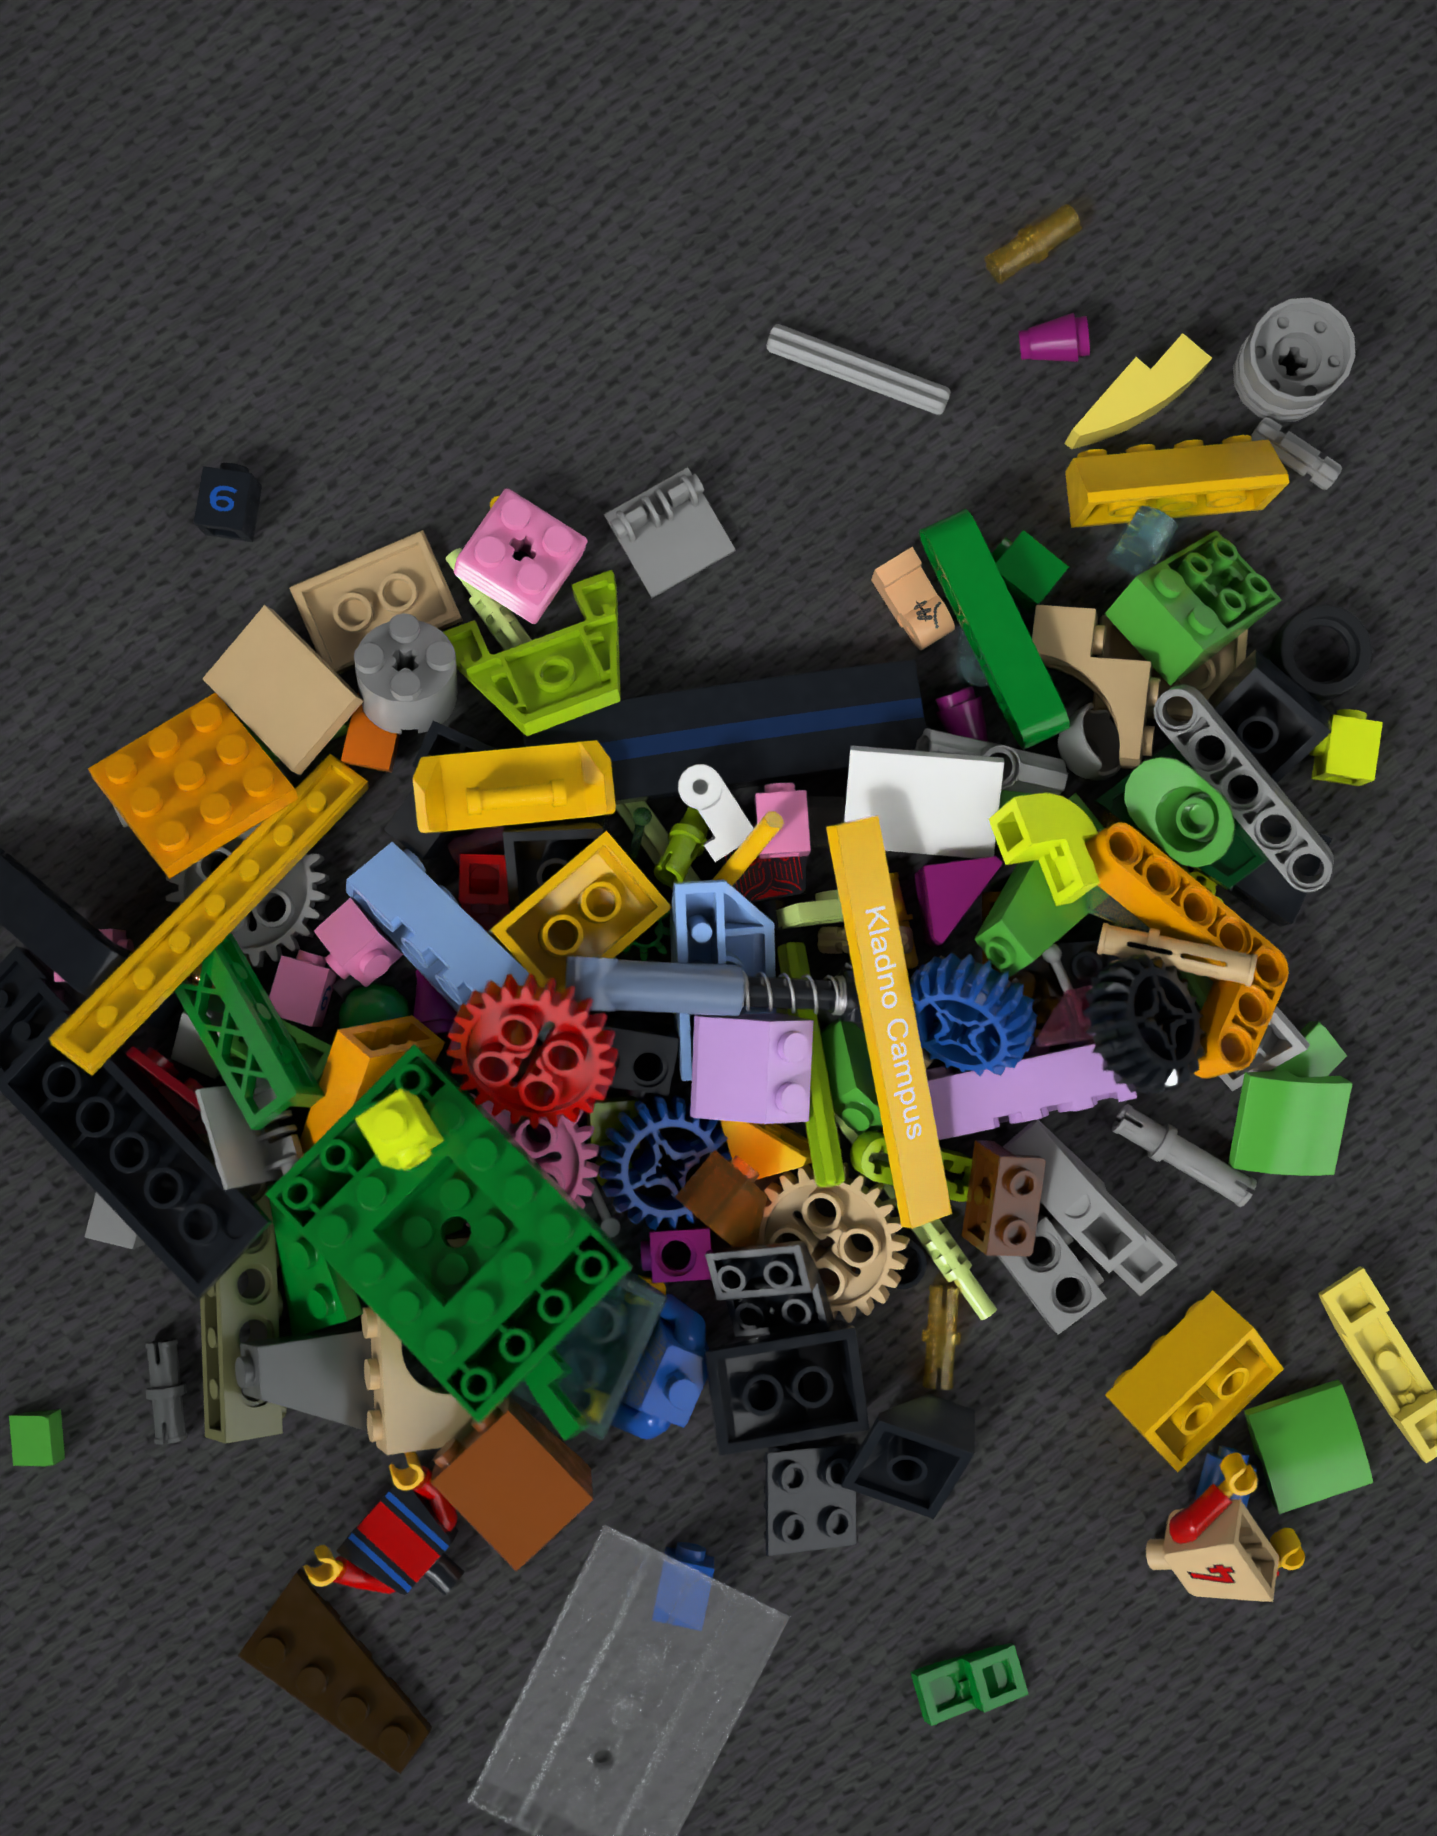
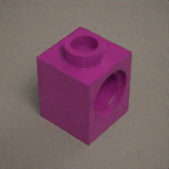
M710 1225L677 1227L676 1230H670L668 1227L657 1228L656 1230L651 1229L649 1232L650 1240L641 1241L642 1270L652 1271V1283L711 1279L705 1256L708 1250H712ZM671 1241H682L690 1248L691 1258L685 1265L674 1267L665 1261L662 1250Z

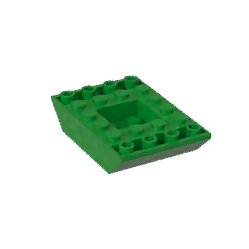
M414 1044L265 1195L473 1419L480 1424L633 1267L598 1224L480 1104L477 1105L474 1102L475 1098L467 1090H462L460 1088L461 1085ZM400 1089L418 1096L444 1140L430 1149L432 1154L426 1160L407 1170H403V1168L399 1170L382 1165L355 1119ZM462 1217L469 1223L471 1235L465 1245L455 1248L446 1239V1227L453 1219Z

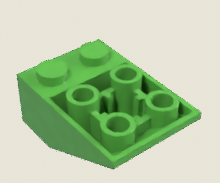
M1216 530L1136 576L1105 612V615L1147 661H1151V666L1171 686L1198 669L1276 607L1282 600L1271 589L1269 582L1263 576L1257 574L1238 554L1236 547L1229 540L1223 538Z

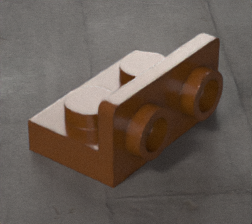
M975 1140L962 1237L987 1256H1031L1034 1249L1046 1166L1045 1159L1036 1155H1014L994 1141Z

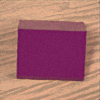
M994 856L923 866L914 874L925 944L934 948L945 941L1004 862Z

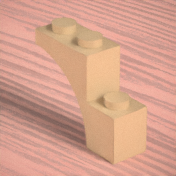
M1036 605L1032 640L1045 667L1061 671L1076 678L1101 699L1110 712L1118 730L1121 768H1137L1142 764L1143 756H1152L1155 726H1146L1148 707L1154 708L1159 698L1161 678L1152 677L1151 661L1094 657V655H1103L1106 639V625H1098L1096 609Z

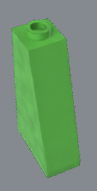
M1077 793L1068 798V800L1075 803L1087 814L1097 832L1105 829ZM1039 860L1017 863L976 935L975 941L1000 972L1009 971V978L1037 959L1109 895L1098 886H1095L1075 902L1056 906Z

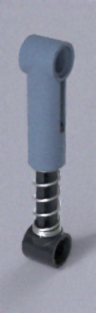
M567 957L565 990L571 985L575 987L573 1000L577 1003L591 998L593 1002L590 1010L739 1016L744 1006L747 1011L750 1010V1007L769 1008L770 1013L773 1011V1008L791 1009L793 1014L796 1009L814 1010L815 1015L818 1013V1010H828L833 1016L835 1014L839 1015L841 1021L863 1022L853 971L843 970L841 976L837 975L834 978L827 975L823 979H812L808 974H804L801 978H790L786 973H782L778 977H767L763 972H759L755 976H747L740 965L627 961L592 957Z

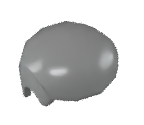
M1088 703L1069 717L1070 729L1059 733L1058 750L1061 759L1065 761L1067 768L1074 774L1094 781L1106 780L1115 776L1121 768L1119 760V734L1116 725L1109 719L1110 712L1108 710H1091L1093 704Z

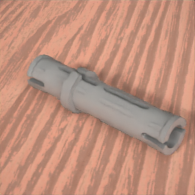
M1126 1104L1118 1113L1117 1118L1121 1121L1120 1123L1114 1121L1111 1131L1120 1134L1147 1150L1148 1157L1156 1162L1164 1160L1233 1201L1239 1207L1244 1206L1251 1198L1252 1194L1246 1190L1247 1188L1255 1190L1257 1185L1256 1179L1246 1176L1177 1135L1178 1129L1170 1124L1162 1126L1135 1110L1129 1104Z

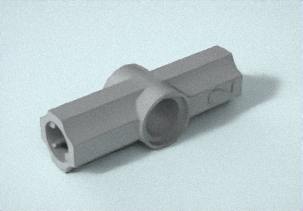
M928 728L924 729L922 736L917 740L915 751L986 757L995 754L996 757L1004 759L1001 790L1060 795L1065 789L1068 777L1066 763L1063 759Z

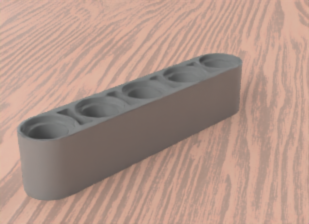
M1187 684L1175 685L1166 690L1158 698L1154 707V718L1161 730L1195 771L1215 789L1223 793L1230 804L1234 818L1290 885L1303 892H1314L1323 888L1331 877L1334 865L1333 853L1329 846L1200 691ZM1173 696H1181L1189 700L1193 707L1191 719L1179 722L1171 718L1167 712L1168 700ZM1209 735L1220 738L1225 745L1226 752L1224 757L1218 760L1206 759L1199 750L1200 738ZM1238 775L1252 777L1258 785V793L1256 796L1248 799L1236 796L1231 789L1232 778ZM1273 814L1284 816L1291 825V831L1283 837L1270 836L1263 828L1265 817ZM1303 854H1313L1321 859L1324 869L1315 876H1306L1297 870L1295 860Z

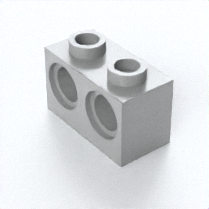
M1039 1213L1035 1237L1043 1236L1046 1238L1049 1245L1046 1257L1039 1262H1029L1026 1256H998V1258L1049 1327L1059 1335L1107 1299L1098 1287L1104 1282V1279L1087 1257L1081 1261L1076 1258L1068 1247L1074 1241L1073 1237L1055 1217L1049 1221L1046 1216ZM1067 1277L1075 1278L1078 1282L1076 1297L1069 1302H1059L1055 1294L1058 1283Z

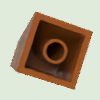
M509 1396L482 1423L478 1424L473 1420L471 1425L474 1429L460 1442L457 1438H453L437 1452L433 1458L436 1464L433 1467L431 1483L513 1569L518 1571L593 1501V1488L589 1465Z

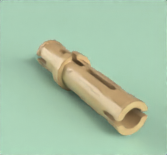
M1103 923L1097 954H1107L1119 958L1146 954L1150 959L1160 956L1165 967L1175 966L1176 970L1238 982L1251 987L1258 955L1256 954L1249 955L1207 944L1162 936L1158 929L1150 928L1148 933ZM1127 942L1171 950L1172 955L1128 947ZM1185 953L1223 961L1226 963V966L1222 967L1181 958V954Z

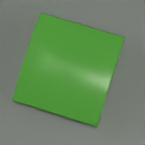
M1287 1070L1245 1072L1228 1165L1234 1169L1268 1174L1298 1176L1334 1175L1352 1082L1342 1076L1298 1078Z
M1338 1379L1244 1410L1255 1454L1262 1463L1270 1499L1278 1514L1373 1483L1368 1459L1354 1414L1343 1385Z

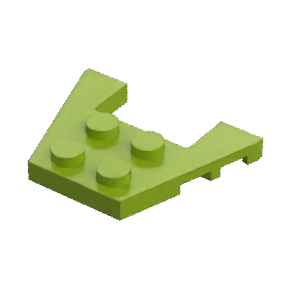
M612 570L571 584L574 598L585 621L497 654L489 653L475 620L443 631L455 649L456 669L526 736L621 701L617 585Z

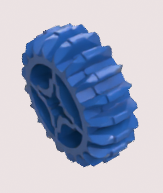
M950 953L945 959L934 956L926 965L922 964L913 973L909 984L921 1048H925L929 1052V1060L937 1058L945 1063L946 1070L954 1066L959 1068L962 1073L973 1070L980 1077L986 1069L1001 1076L1005 1071V1067L1015 1068L1034 1040L1033 1034L1038 1016L1032 1010L1034 1000L1023 995L1024 984L1011 983L1008 980L1009 971L997 972L991 968L990 960L984 965L976 963L971 954L962 961L953 953Z
M655 1095L652 1100L651 1110H648L642 1101H636L634 1103V1109L638 1114L636 1117L631 1119L625 1112H619L618 1119L624 1127L620 1131L615 1128H606L605 1134L614 1142V1146L604 1145L599 1147L598 1153L600 1156L609 1161L600 1165L598 1173L601 1178L609 1179L602 1186L603 1192L607 1197H615L612 1205L618 1213L628 1210V1218L634 1224H638L645 1218L646 1225L650 1229L656 1230L662 1219H664L665 1224L670 1230H676L678 1216L682 1215L689 1224H695L696 1216L693 1210L700 1206L706 1213L711 1212L712 1206L707 1200L710 1194L716 1197L724 1196V1190L716 1183L717 1180L731 1178V1171L721 1164L731 1159L729 1148L721 1146L728 1138L724 1135L722 1128L715 1129L718 1120L691 1117V1103L685 1108V1101L681 1096L674 1095L667 1108L664 1098L661 1095ZM664 1127H681L694 1132L696 1136L687 1141L683 1137L678 1140L667 1141L661 1135L659 1129ZM644 1138L645 1150L641 1157L631 1162L633 1168L628 1170L631 1155L637 1144ZM658 1146L672 1158L668 1159L672 1163L668 1167L672 1179L659 1167L662 1166L659 1163L662 1155ZM699 1157H701L695 1176L686 1186L687 1172L691 1167L699 1163ZM660 1184L665 1185L671 1195L650 1197L634 1189L642 1185L649 1188Z

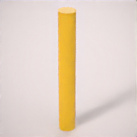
M774 811L767 812L712 880L725 879L733 886L784 825L782 816Z

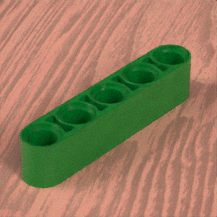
M963 509L920 529V540L926 555L1019 746L1025 750L1070 729V721L1065 707L971 513L967 509Z

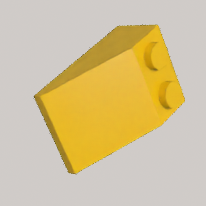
M605 831L487 933L528 973L534 975L537 986L545 987L549 978L553 977L556 982V991L563 993L565 991L567 957L614 959L668 912L672 906L612 836Z

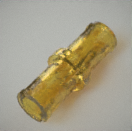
M1064 204L1044 220L1033 226L1027 224L1019 229L1017 237L985 256L986 267L995 281L1002 284L1008 278L1015 275L1016 272L1035 262L1038 264L1048 257L1049 251L1081 232L1082 226L1079 225L1081 222L1077 213L1070 205Z
M932 1284L929 1285L928 1289L930 1291L927 1329H922V1341L926 1342L922 1386L936 1389L937 1369L941 1368L940 1389L952 1390L954 1389L955 1345L961 1344V1333L956 1331L961 1288L947 1285L946 1305L942 1306V1285Z

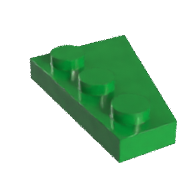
M269 1199L292 1335L307 1333L346 1322L362 1315L363 1311L355 1290Z

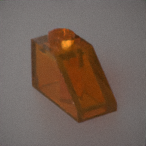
M714 1150L675 1198L733 1247L756 1245L768 1195L753 1183L759 1174L737 1155L731 1162H728Z

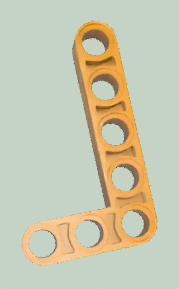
M1119 822L1098 831L1097 835L1085 843L1100 881L1097 886L1149 929L1160 930V935L1207 944L1249 955H1258L1251 987L1238 982L1209 977L1214 983L1200 1012L1204 1017L1199 1020L1200 1028L1207 1034L1200 1040L1205 1050V1055L1198 1059L1199 1070L1194 1072V1074L1201 1078H1212L1248 1067L1255 1057L1287 982L1289 969L1285 956L1276 946L1134 827L1127 823ZM1185 953L1181 954L1189 960L1222 967L1226 966V963L1223 961Z

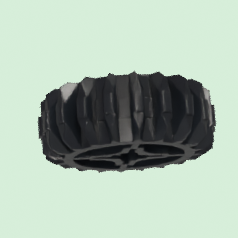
M1146 954L1132 955L1110 962L1108 966L1102 968L1098 975L1091 978L1093 988L1085 993L1090 1006L1083 1011V1014L1090 1020L1091 1025L1085 1033L1093 1036L1095 1047L1092 1053H1099L1102 1056V1070L1113 1071L1115 1083L1126 1084L1130 1092L1139 1091L1145 1094L1165 1092L1181 1086L1184 1082L1190 1081L1191 1074L1199 1070L1198 1059L1205 1055V1050L1200 1040L1207 1036V1034L1200 1028L1199 1020L1204 1015L1197 1012L1195 1006L1197 996L1189 994L1187 990L1188 980L1177 978L1175 966L1165 967L1160 956L1150 959Z

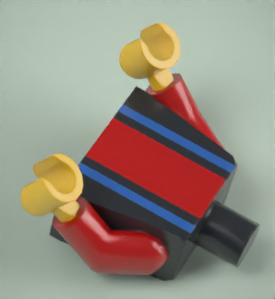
M416 1451L405 1453L410 1467L398 1469L392 1463L389 1465L394 1485L336 1550L341 1556L334 1558L330 1549L325 1545H319L314 1549L317 1559L324 1563L316 1568L304 1565L303 1568L312 1584L322 1587L334 1582L367 1591L385 1594L397 1591L400 1594L406 1595L424 1576L445 1596L462 1577L465 1571L444 1553L458 1533L456 1528L458 1519L456 1508L431 1483L433 1472L429 1468L421 1466Z

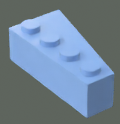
M392 841L346 879V893L456 1012H458L461 1004H467L472 991L476 990L483 993L487 982L490 980L502 988L507 975L511 974L519 986H524L529 973L480 924L474 921L459 906L457 900L444 886H438L425 873L424 865L409 849L402 851Z

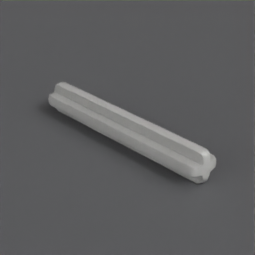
M780 324L774 325L767 340V350L771 353L936 415H941L944 412L950 397L951 390L946 386Z

